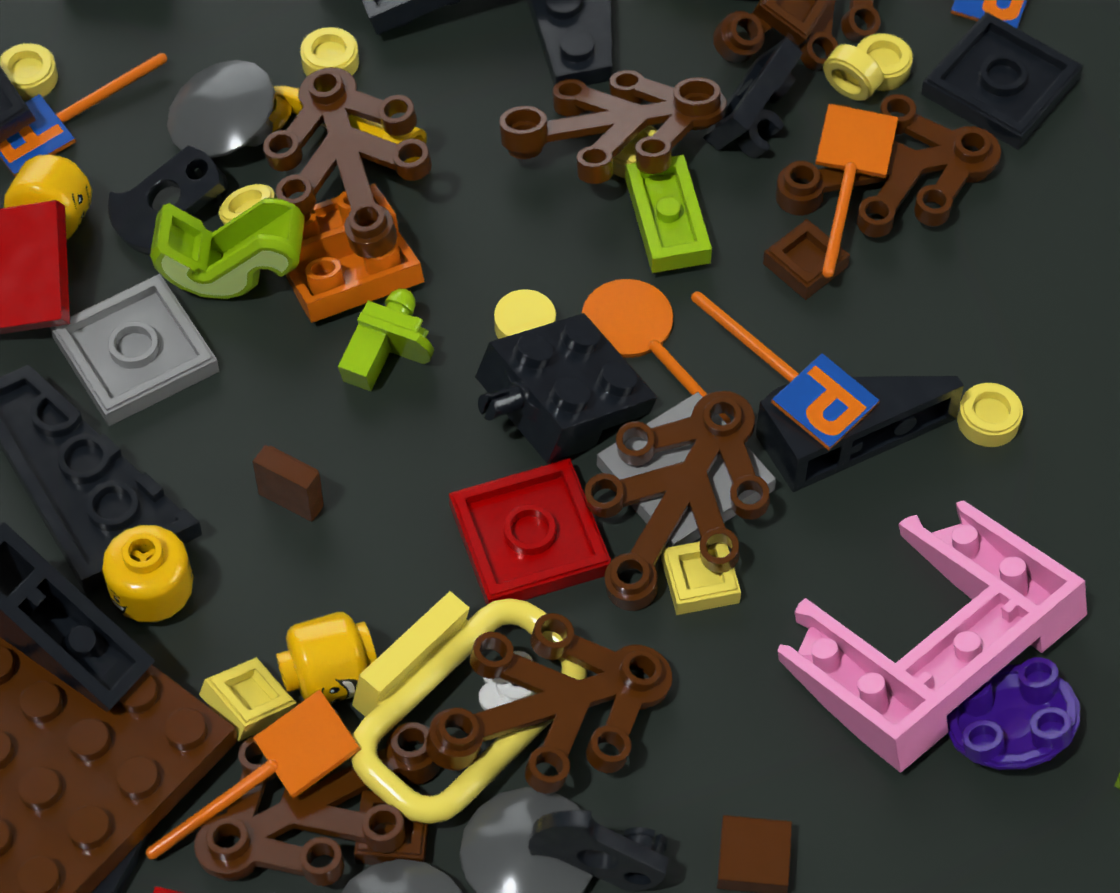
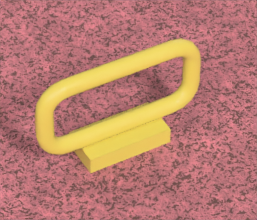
M449 591L359 675L352 706L364 715L365 718L352 734L361 748L359 752L351 757L353 769L369 789L387 805L396 807L402 816L410 821L433 824L448 821L463 811L554 720L552 719L499 736L444 791L433 796L421 795L414 791L384 765L377 754V746L380 740L471 654L474 642L481 634L494 632L501 626L511 624L523 628L532 635L536 621L547 613L528 601L512 598L492 601L467 620L470 607ZM542 632V635L551 642L562 641V638L556 632ZM562 657L558 659L562 666L561 673L577 680L587 678L588 669Z

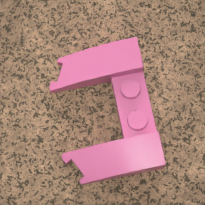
M964 500L956 502L957 515L961 524L931 533L922 526L917 515L907 517L899 523L900 535L952 584L972 600L898 662L894 663L807 598L798 604L794 612L796 623L808 628L799 651L797 652L791 646L782 644L779 645L777 650L779 661L857 738L900 773L948 733L947 715L1028 646L1031 645L1043 653L1087 615L1084 579Z

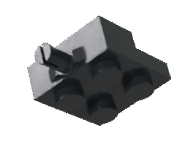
M585 313L489 342L475 376L488 392L480 395L478 399V408L481 415L486 413L484 418L490 421L506 414L547 464L594 448L603 430L650 414L657 399L654 392Z

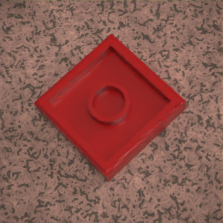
M57 200L1 208L0 334L70 324L65 205Z
M570 458L449 493V505L486 605L492 601L508 598L524 601L605 577V571L611 559L594 516L587 507L585 494Z

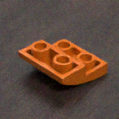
M375 183L369 185L374 202L391 213L397 231V241L394 247L383 256L363 258L352 251L344 228L345 221L351 211L346 191L337 197L315 204L314 208L304 215L300 261L298 266L288 273L286 277L311 323L363 305L368 300L374 301L385 297L398 288L407 289L425 282L420 261L400 234L396 214Z

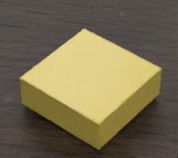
M700 541L667 547L663 550L661 561L676 615L740 603L741 590L735 569L732 568L723 573L708 570L700 558ZM715 543L708 549V553L717 558L725 557L730 553L728 545L725 543Z
M257 657L204 679L199 693L200 697L214 712L236 728L238 741L263 731L296 707L297 704Z

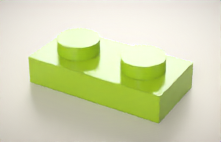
M684 155L673 156L671 167L665 172L658 174L644 173L637 168L636 163L626 164L625 180L651 272L657 273L711 263L712 247Z

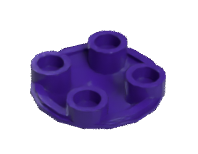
M1034 657L1024 661L1022 664L1006 665L947 715L948 735L955 749L974 763L997 770L1026 769L1051 760L1070 745L1080 726V702L1070 684L1059 677L1058 668L1055 663L1046 658Z

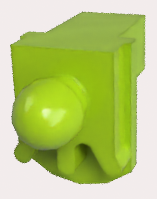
M398 288L392 291L385 300L386 307L369 300L367 301L357 319L358 326L338 365L343 382L371 392L390 353L421 364L430 362L434 348L426 338L429 331L421 327L423 322L421 318L412 316L416 305L415 297L407 289Z

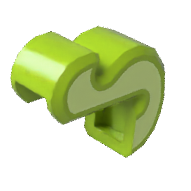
M264 198L216 231L211 232L205 229L201 220L168 203L163 205L156 216L150 256L154 268L167 281L178 288L201 297L230 299L244 295L257 286L260 269L271 270L274 274L282 277L298 266L304 230V215L291 202L279 198Z

